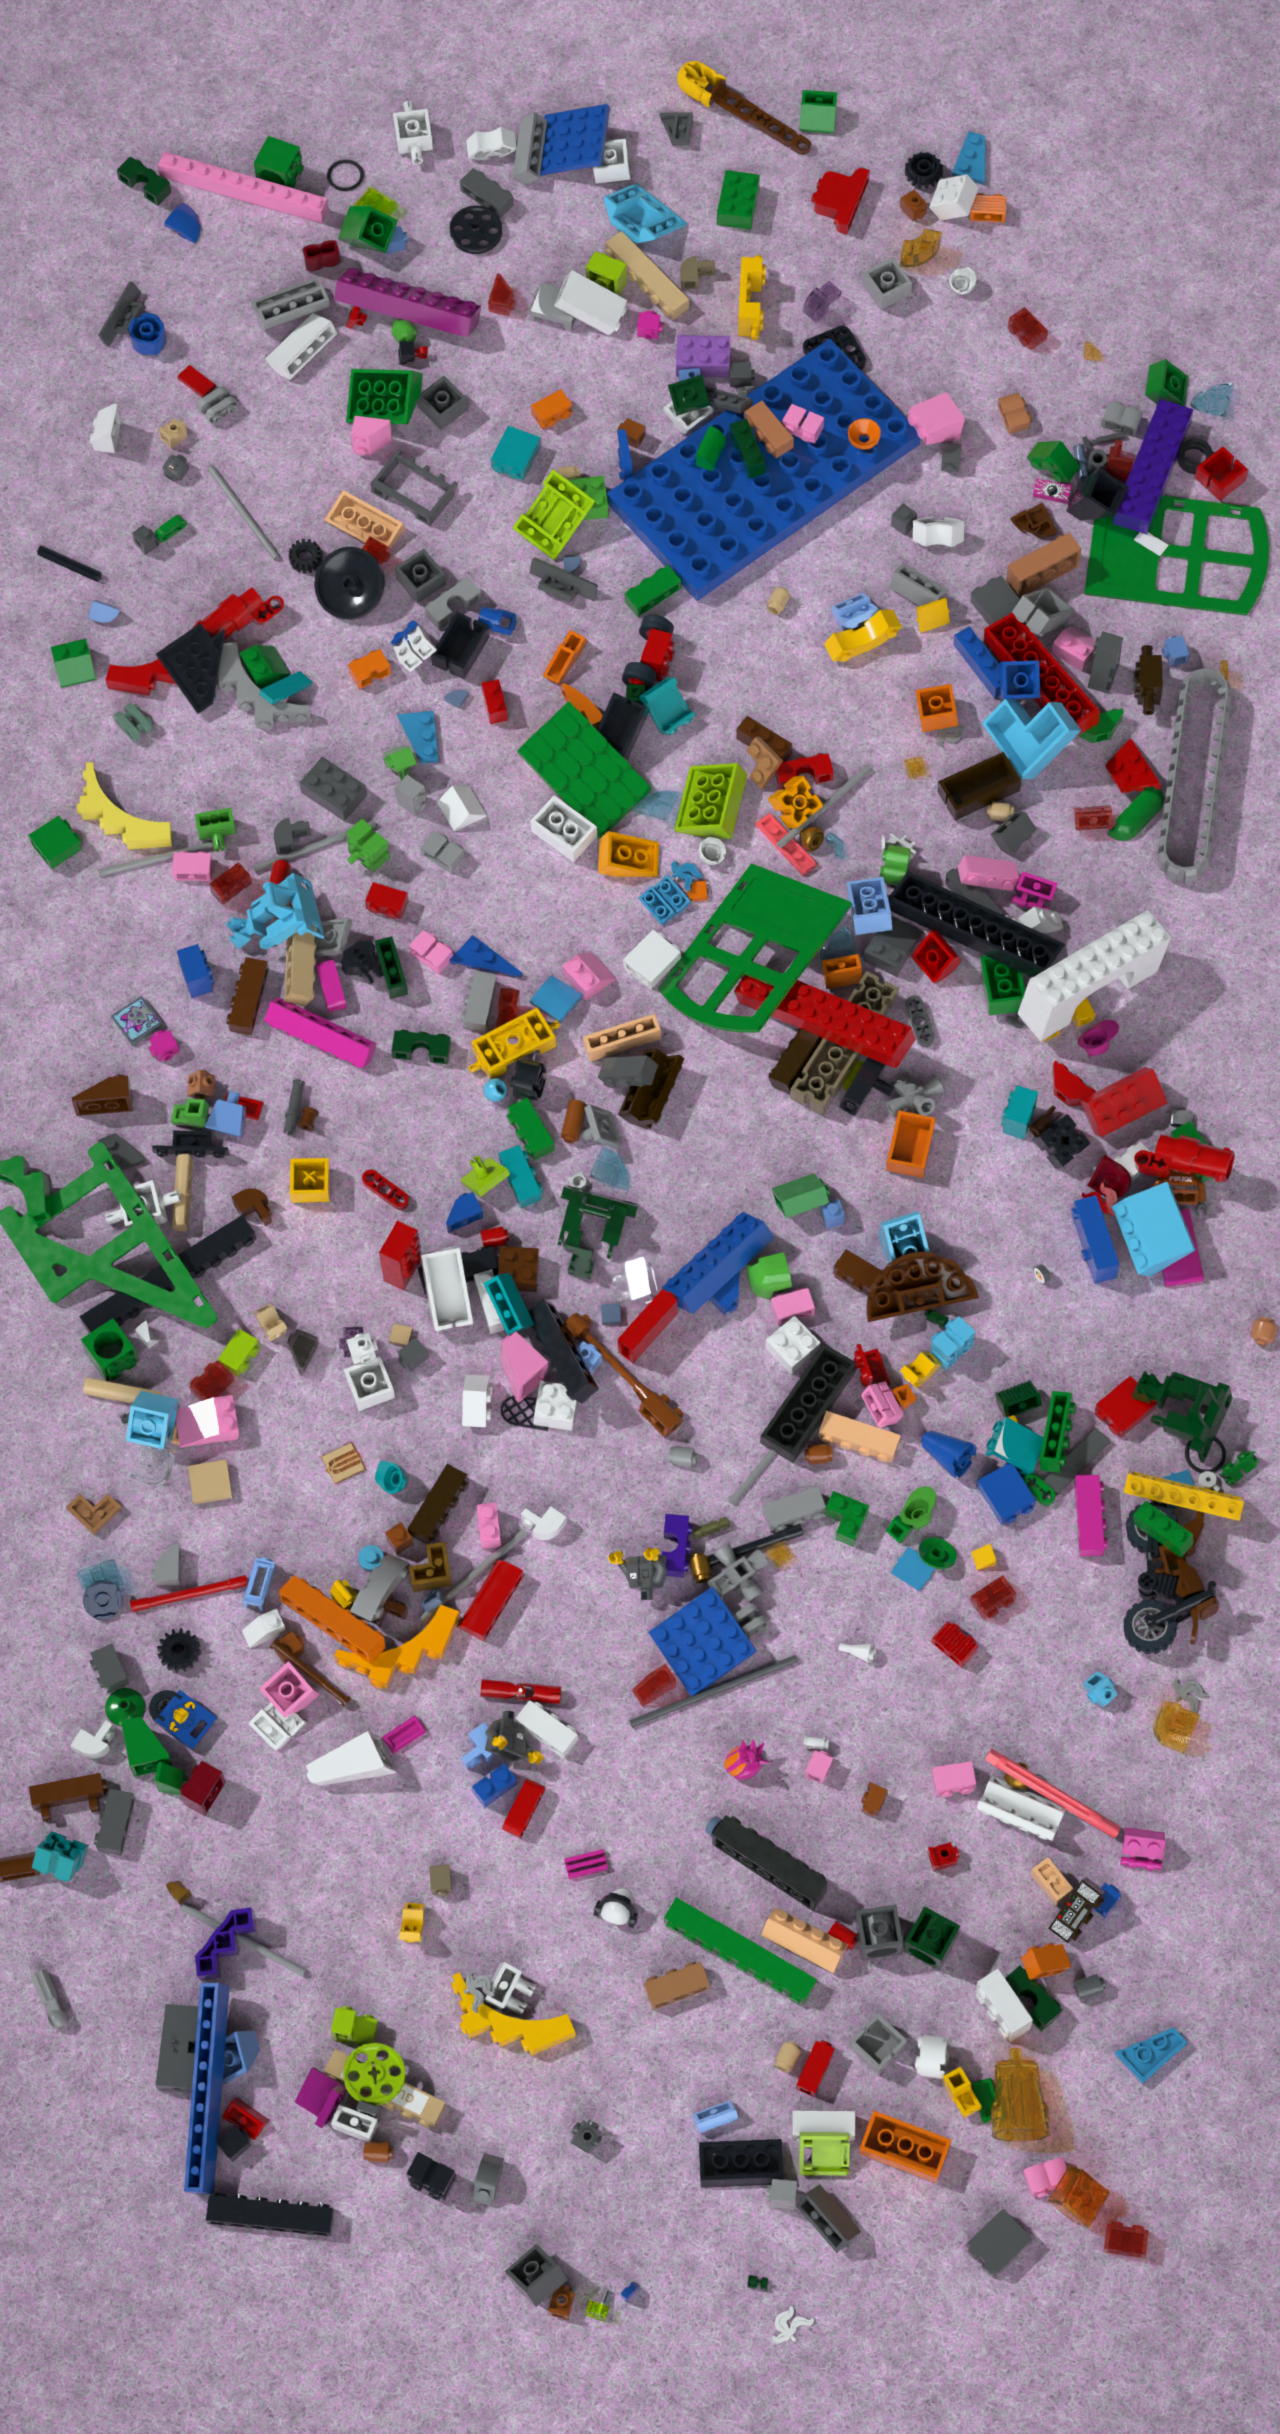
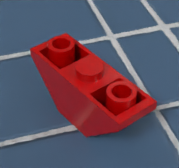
M1056 1060L1053 1062L1054 1095L1067 1106H1082L1080 1100L1096 1091L1092 1087L1086 1086L1079 1076H1074L1069 1072L1066 1065Z

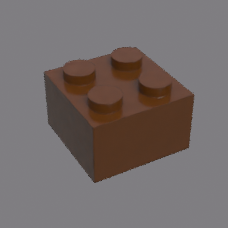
M500 1246L498 1275L510 1273L518 1291L537 1292L539 1248Z

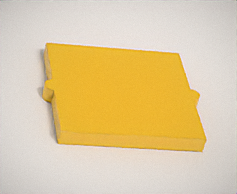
M946 598L916 607V621L920 633L950 623V610Z

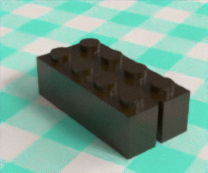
M1001 752L938 781L937 792L944 804H947L948 811L954 821L988 806V804H992L993 801L997 802L1019 792L1021 779L1006 754Z

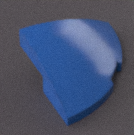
M181 203L164 222L165 227L180 233V237L196 244L200 235V224L198 223L197 214L190 206Z

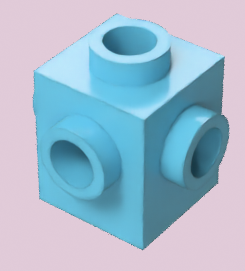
M1098 1671L1082 1683L1088 1692L1087 1698L1093 1704L1097 1703L1104 1707L1118 1695L1114 1689V1682Z

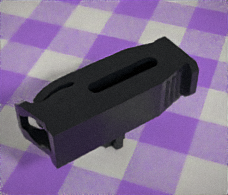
M867 1057L844 1095L839 1107L845 1112L856 1116L872 1088L889 1097L894 1086L879 1078L886 1064ZM848 1104V1105H850L851 1107H853L854 1109L851 1110V1109L847 1108L846 1105Z

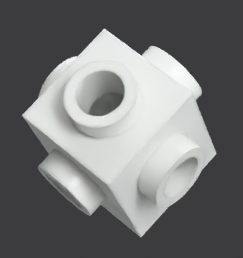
M369 1333L357 1334L354 1338L347 1339L354 1364L367 1363L376 1358L375 1350H378L375 1339H371Z

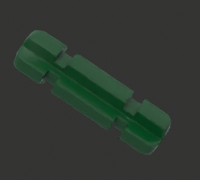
M932 1309L924 1313L926 1320L943 1328L949 1322V1317Z

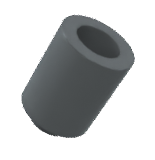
M1097 1974L1073 1981L1079 2001L1104 1993L1103 1989H1106L1103 1977H1099Z

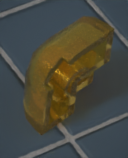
M1163 1701L1154 1720V1736L1161 1745L1185 1754L1200 1715L1182 1708L1181 1704Z

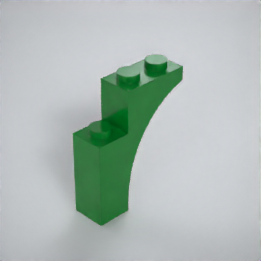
M14 1156L11 1159L0 1161V1180L9 1182L22 1191L26 1201L27 1215L31 1221L37 1224L53 1220L50 1185L47 1176L42 1171L30 1174L29 1163L23 1156Z

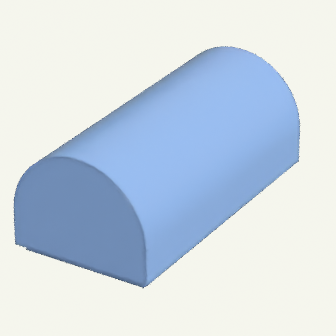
M727 2101L692 2114L699 2133L738 2120V2115L732 2101Z

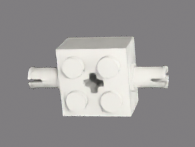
M405 101L403 103L405 112L393 113L398 154L411 153L412 163L417 165L416 158H418L419 164L423 162L421 151L433 150L428 110H415L413 101H409L410 107H408V101Z
M153 1180L133 1186L158 1225L168 1222L165 1211L166 1206L181 1202L178 1190L162 1195L160 1187ZM139 1205L134 1209L138 1216L144 1213ZM122 1206L121 1209L105 1213V1217H108L106 1218L108 1225L124 1220L127 1229L133 1225Z

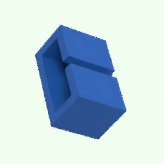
M503 1763L490 1773L489 1779L486 1776L473 1785L472 1791L482 1806L486 1808L515 1787L517 1781L509 1768Z

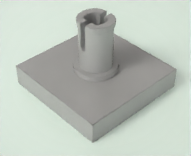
M591 1104L585 1107L590 1128L581 1132L583 1139L588 1142L594 1138V1142L612 1148L622 1146L612 1112Z

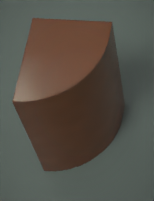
M36 1851L0 1858V1882L40 1875L38 1870L32 1868Z

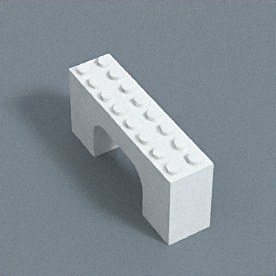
M1146 910L1031 978L1018 1015L1041 1042L1071 1023L1077 1006L1093 992L1117 978L1130 989L1156 973L1170 942V935L1149 910Z

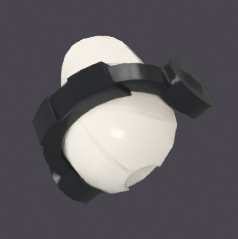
M624 1888L609 1893L601 1901L598 1900L593 1913L594 1916L599 1917L601 1912V1916L605 1921L616 1925H623L629 1921V1927L633 1929L638 1918V1913H635L633 1906V1896L629 1890Z

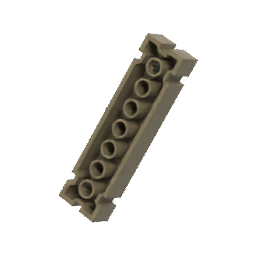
M866 971L859 981L858 990L854 989L847 1001L887 1016L888 1008L891 1009L898 999L899 988L887 981L884 985L879 983V977ZM823 1038L804 1067L802 1079L797 1078L790 1089V1099L801 1105L807 1102L810 1104V1110L824 1116L831 1105V1097H836L862 1054Z

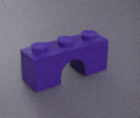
M665 1514L664 1538L673 1539L678 1544L677 1548L673 1551H662V1555H666V1576L684 1578V1572L689 1570V1560H686V1553H690L691 1541L687 1540L688 1534H692L693 1523L689 1522V1516Z

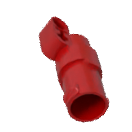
M252 587L239 597L231 593L218 604L217 609L203 620L196 621L193 628L201 623L211 638L224 629L225 640L235 631L240 632L252 621L256 625L267 623L283 609L284 600L280 596L275 595L263 602L260 595ZM271 601H277L279 608H272ZM267 609L268 613L259 619L257 616Z
M1161 1134L1155 1153L1140 1150L1135 1154L1134 1162L1138 1172L1157 1178H1166L1171 1173V1170L1189 1175L1196 1173L1214 1178L1216 1182L1220 1183L1228 1181L1235 1152L1227 1147L1221 1149L1203 1144L1199 1139L1181 1135L1179 1139ZM1141 1160H1147V1161H1148V1162L1145 1163V1164H1140V1163H1139V1161H1141Z

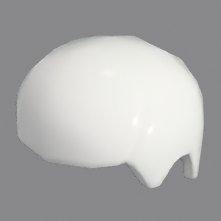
M969 267L957 268L950 275L949 284L951 290L959 295L968 294L975 288L977 277L975 272Z
M708 837L700 843L698 854L705 864L716 865L724 860L726 848L724 843L718 838Z

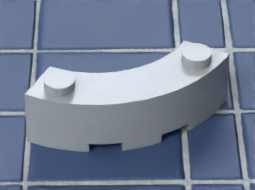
M391 1554L384 1556L380 1561L382 1565L378 1566V1568L374 1567L368 1576L367 1581L369 1583L359 1591L350 1612L369 1621L379 1619L384 1611L383 1606L392 1591L399 1583L407 1579L410 1573L408 1569L410 1563Z

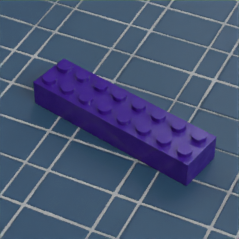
M1159 399L1125 484L1128 489L1114 516L1113 524L1148 534L1178 458L1179 448L1184 442L1191 425L1194 409Z

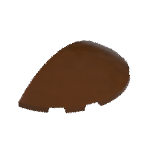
M929 1252L910 1253L890 1262L874 1279L869 1296L867 1297V1322L977 1299L979 1296L971 1278L951 1259Z

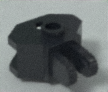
M358 941L344 951L341 970L345 975H358L360 978L363 977L370 985L374 980L368 973L372 970L378 978L383 976L382 971L375 964V945L371 941Z

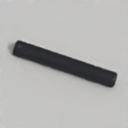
M40 545L37 550L39 556L96 582H99L102 578V572L43 545Z

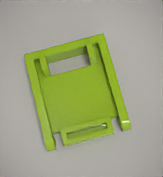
M800 2132L799 2175H849V2168L841 2167H849L850 2142L848 2140L850 2139V2134L847 2132ZM804 2147H812V2161H804Z

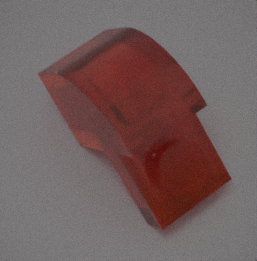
M1116 440L1115 446H1111L1110 453L1106 454L1105 472L1118 481L1127 482L1134 459L1120 456L1123 441Z
M500 989L496 1028L518 1017L520 1005L519 990Z

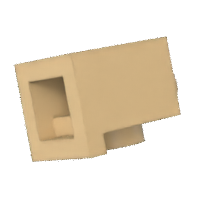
M175 418L163 428L160 427L158 429L160 439L171 449L188 437L186 424L182 420L178 422Z

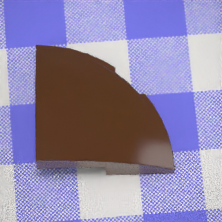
M1043 502L1010 518L1015 527L1025 534L1029 532L1036 537H1050L1058 534Z

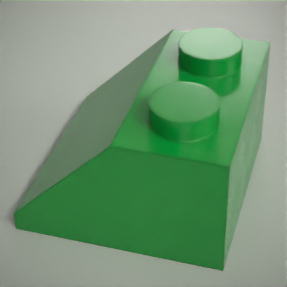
M1167 359L1149 365L1145 396L1155 403L1162 399L1184 406L1189 376Z
M86 638L51 646L61 688L96 680Z
M254 645L240 652L241 663L253 683L259 689H263L290 676V672L274 646Z

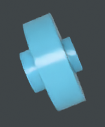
M369 1545L361 1549L358 1561L363 1570L372 1572L374 1567L378 1568V1566L382 1565L380 1561L384 1555L379 1547Z

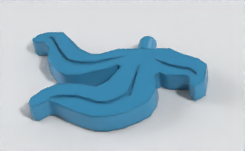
M677 861L671 863L672 878L679 877L684 879V888L688 891L691 890L690 886L693 883V877L702 878V873H699L697 867L692 863H684L681 867L677 865Z

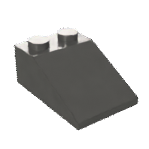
M891 916L892 930L876 932L864 951V961L897 977L923 931Z

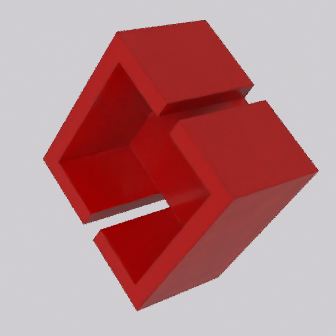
M1222 446L1197 466L1195 479L1205 488L1209 487V492L1221 501L1246 481L1248 469L1238 459L1234 461V456Z

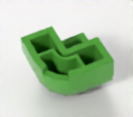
M784 1252L759 1258V1263L753 1266L748 1265L746 1268L749 1286L758 1297L771 1299L773 1298L774 1291L782 1292L792 1287Z

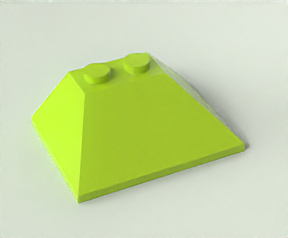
M552 469L543 482L545 487L527 513L521 514L512 529L550 558L556 560L596 501L556 470Z

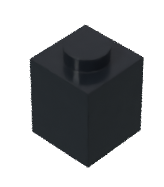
M235 2127L217 2144L233 2162L251 2146L248 2141L251 2137L244 2129L240 2131Z

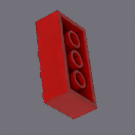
M1144 1067L1080 1100L1094 1134L1101 1137L1168 1104L1154 1069Z
M398 1220L379 1251L384 1282L405 1290L421 1262V1245L418 1230Z

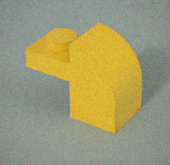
M924 1351L918 1355L912 1364L904 1365L900 1371L909 1383L918 1388L936 1372L942 1363L929 1351Z
M405 1902L399 1939L410 1943L422 1941L425 1904Z
M961 2066L943 2076L945 2089L963 2119L982 2109V2106L971 2090V2083Z

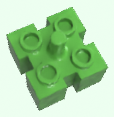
M364 819L358 821L346 832L348 852L351 854L347 861L351 865L360 858L362 859L361 864L366 869L370 868L375 872L390 859L388 841L378 832L376 833Z

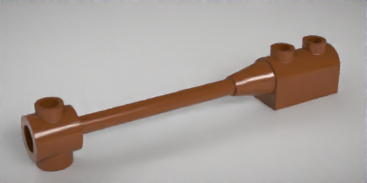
M579 1313L571 1315L565 1322V1326L572 1339L576 1338L579 1340L583 1337L588 1343L598 1349L602 1357L633 1387L636 1395L641 1400L638 1412L664 1438L674 1432L683 1422V1412L678 1407L673 1409L669 1405L670 1399L666 1394L660 1396L657 1392H653L638 1382L589 1333L591 1319L588 1315L584 1314L581 1316Z

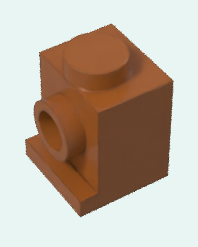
M869 1782L867 1789L869 1792H865L861 1803H863L862 1812L868 1816H878L887 1797L888 1790Z
M561 2285L559 2289L553 2292L548 2315L569 2320L575 2298V2293L571 2292L572 2288ZM560 2297H564L566 2299V2302L560 2304L558 2302V2299Z

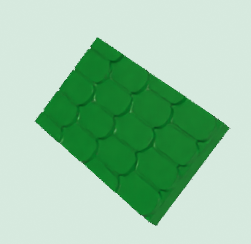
M569 701L517 750V753L565 804L597 826V837L599 839L652 791L647 782Z

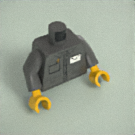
M649 1547L644 1551L643 1556L625 1557V1560L622 1559V1551L612 1552L608 1556L610 1563H618V1567L625 1574L629 1582V1587L641 1590V1600H653L652 1588H662L664 1585V1578L667 1573L665 1566L666 1555H659V1549Z
M504 1711L502 1718L493 1721L485 1731L487 1736L485 1751L511 1762L528 1758L529 1763L535 1762L539 1765L544 1757L539 1751H533L528 1746L525 1727L514 1722L515 1713L513 1711Z

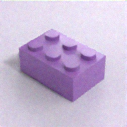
M677 335L676 377H679V370L700 368V374L704 375V377L729 378L730 336Z

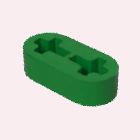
M176 515L157 528L154 534L159 542L163 543L184 529L187 522L181 515Z
M1029 1474L1025 1476L1023 1481L1035 1500L1043 1506L1053 1504L1056 1495L1055 1491L1037 1475ZM1028 1480L1031 1482L1033 1480L1036 1481L1035 1486L1038 1489H1036L1034 1486L1028 1487ZM1040 1491L1044 1494L1050 1493V1500L1048 1498L1042 1499L1043 1494Z

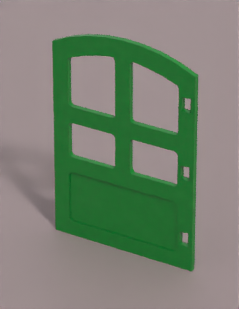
M1162 496L1148 531L1150 534L1161 540L1166 510L1193 513L1194 520L1190 546L1168 544V547L1160 556L1134 540L1140 532L1113 524L1114 517L1094 520L1084 595L1247 616L1261 592L1268 567L1269 542L1265 520L1260 508ZM1174 503L1185 504V508L1175 507ZM1230 510L1241 511L1240 515L1230 514ZM1213 515L1247 520L1251 530L1254 553L1249 555L1205 549L1204 541L1208 516ZM1159 557H1172L1188 561L1183 593L1158 591L1155 589ZM1203 562L1251 568L1248 582L1238 600L1198 595L1201 565Z
M751 863L659 986L658 990L677 1011L700 1024L731 1032L759 1033L853 904L848 900ZM743 883L747 884L742 891L739 890ZM728 924L755 935L741 955H734L709 944L722 925ZM711 926L715 927L710 934L707 933ZM771 941L799 953L785 973H779L753 962L767 942ZM700 957L730 968L702 1006L692 1001L677 988L687 972ZM680 969L682 971L678 977H674ZM743 975L774 986L757 1012L751 1017L716 1012Z

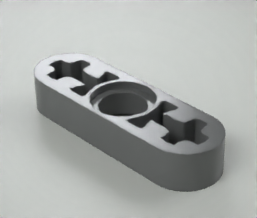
M910 996L906 1000V1010L916 1041L920 1046L928 1047L933 1043L934 1034L923 1001L919 996ZM911 1002L917 1004L918 1012L915 1013L914 1006H910ZM916 1018H923L925 1023L917 1025L914 1020ZM924 1029H925L924 1032H925L926 1037H928V1041H925L924 1039H921V1038H922V1031H921V1030H924Z

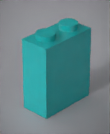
M508 425L490 459L491 468L497 473L503 472L508 474L513 479L524 480L541 448V437Z

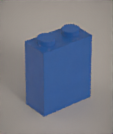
M1008 1463L977 1481V1488L1001 1525L1004 1523L1010 1524L1020 1514L1026 1515L1034 1510L1033 1507H1035L1036 1500L1012 1464Z

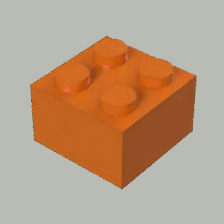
M952 684L915 690L922 732L959 726Z

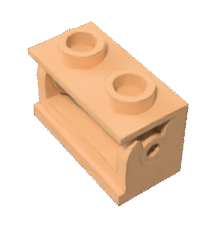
M1048 1857L1032 1868V1878L1055 1906H1058L1072 1895L1073 1887Z

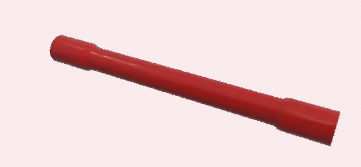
M242 1575L225 1581L163 1595L131 1600V1611L137 1612L154 1606L247 1587L248 1581L246 1575Z

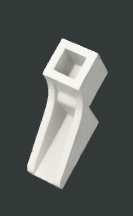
M1033 907L1020 917L1006 915V917L1041 933L1055 932L1063 929L1062 919L1057 911Z

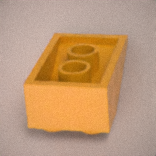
M608 831L599 839L598 873L618 877H658L659 842Z

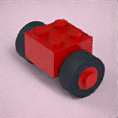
M654 614L646 615L643 618L639 633L647 642L640 662H630L624 669L622 681L626 686L627 684L645 685V692H647L654 686L655 681L661 682L664 676L667 677L670 668L668 663L673 661L675 655L673 650L675 642L672 637L674 626L668 619Z

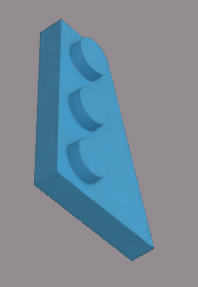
M969 131L952 171V176L956 177L967 174L974 183L985 186V136Z
M434 712L397 714V718L420 764L439 762Z
M1173 2027L1123 2050H1118L1114 2052V2055L1143 2085L1182 2050L1188 2042Z

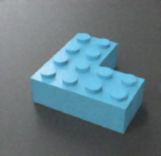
M1004 699L982 722V725L999 749L1006 754L1021 779H1034L1081 732V729L1063 704L1059 702H1049L1031 719L1018 699Z

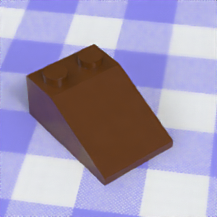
M121 1074L108 1077L72 1097L76 1116L132 1112L133 1096L129 1077Z

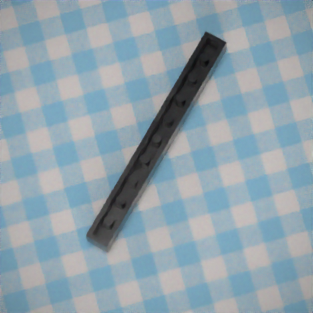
M241 1215L178 1254V1257L191 1276L199 1278L209 1268L219 1266L225 1258L235 1256L241 1248L251 1246L254 1240H256V1235L247 1220ZM162 1266L157 1267L140 1278L169 1292L175 1290V1286ZM119 1291L79 1317L87 1332L91 1333L113 1318L121 1327L124 1321L129 1318H136L141 1313L140 1311L145 1308H152L153 1306Z

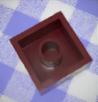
M201 1761L199 1765L196 1764L191 1772L192 1777L182 1785L180 1792L185 1806L206 1816L226 1781L222 1771Z

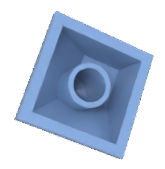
M236 2031L226 2037L222 2085L251 2069L260 2051L255 2031Z

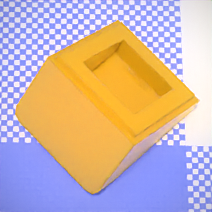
M991 1544L971 1552L977 1571L996 1566L997 1560Z

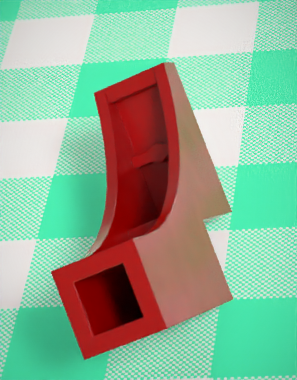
M159 659L139 666H117L110 664L105 679L108 689L150 696L151 690H155L156 681L176 684Z

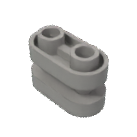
M224 386L209 393L197 403V409L202 414H205V418L211 424L218 423L227 414L234 413L238 406V402L233 396H230V392Z
M751 1603L733 1614L739 1625L747 1620L751 1621L741 1627L749 1640L750 1636L755 1633L757 1635L763 1633L767 1629L766 1626L768 1624L763 1615L756 1616L759 1608L755 1603Z

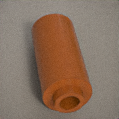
M570 1100L568 1103L561 1132V1138L568 1144H574L579 1141L586 1113L585 1107H587V1104L583 1101Z

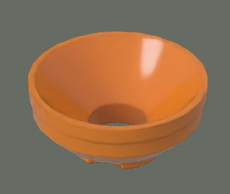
M867 418L854 421L848 429V439L858 449L874 447L879 442L881 436L878 424ZM867 436L869 441L863 443L859 441V437Z

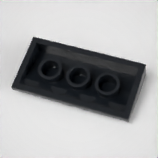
M782 2139L699 2142L701 2188L772 2185V2179L784 2180Z

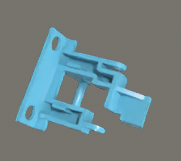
M292 873L278 885L272 882L264 883L263 890L266 893L252 902L251 909L247 910V920L232 917L231 922H226L227 927L234 934V936H229L230 941L237 949L242 948L250 941L253 933L263 937L259 941L262 949H269L275 944L280 945L297 931L301 936L308 932L321 939L324 938L311 881L295 873ZM301 883L306 885L307 890L302 886ZM291 901L293 908L284 905ZM274 916H277L279 919L266 927L265 931L264 924ZM311 924L317 928V931L313 929Z

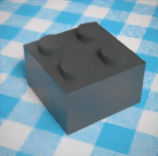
M445 376L422 391L417 401L418 408L440 430L468 411L467 398Z
M422 549L395 567L397 581L417 604L446 585L445 572L425 549Z
M537 2244L504 2271L514 2287L535 2307L568 2280L559 2265Z

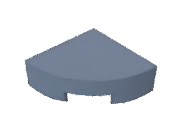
M581 556L563 557L564 570L573 574L581 565Z
M465 690L451 691L444 697V701L460 709L469 696V692Z

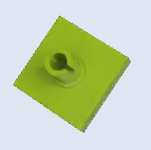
M475 1156L469 1162L473 1170L461 1178L460 1181L464 1187L482 1197L508 1177L510 1173L507 1168L490 1157L482 1162L480 1156Z

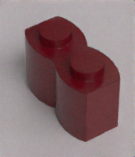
M328 240L320 245L311 244L302 248L307 271H317L323 267H334L341 263L339 248L335 240Z

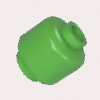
M397 319L392 324L391 334L398 343L399 341L414 342L416 340L417 329L410 321Z

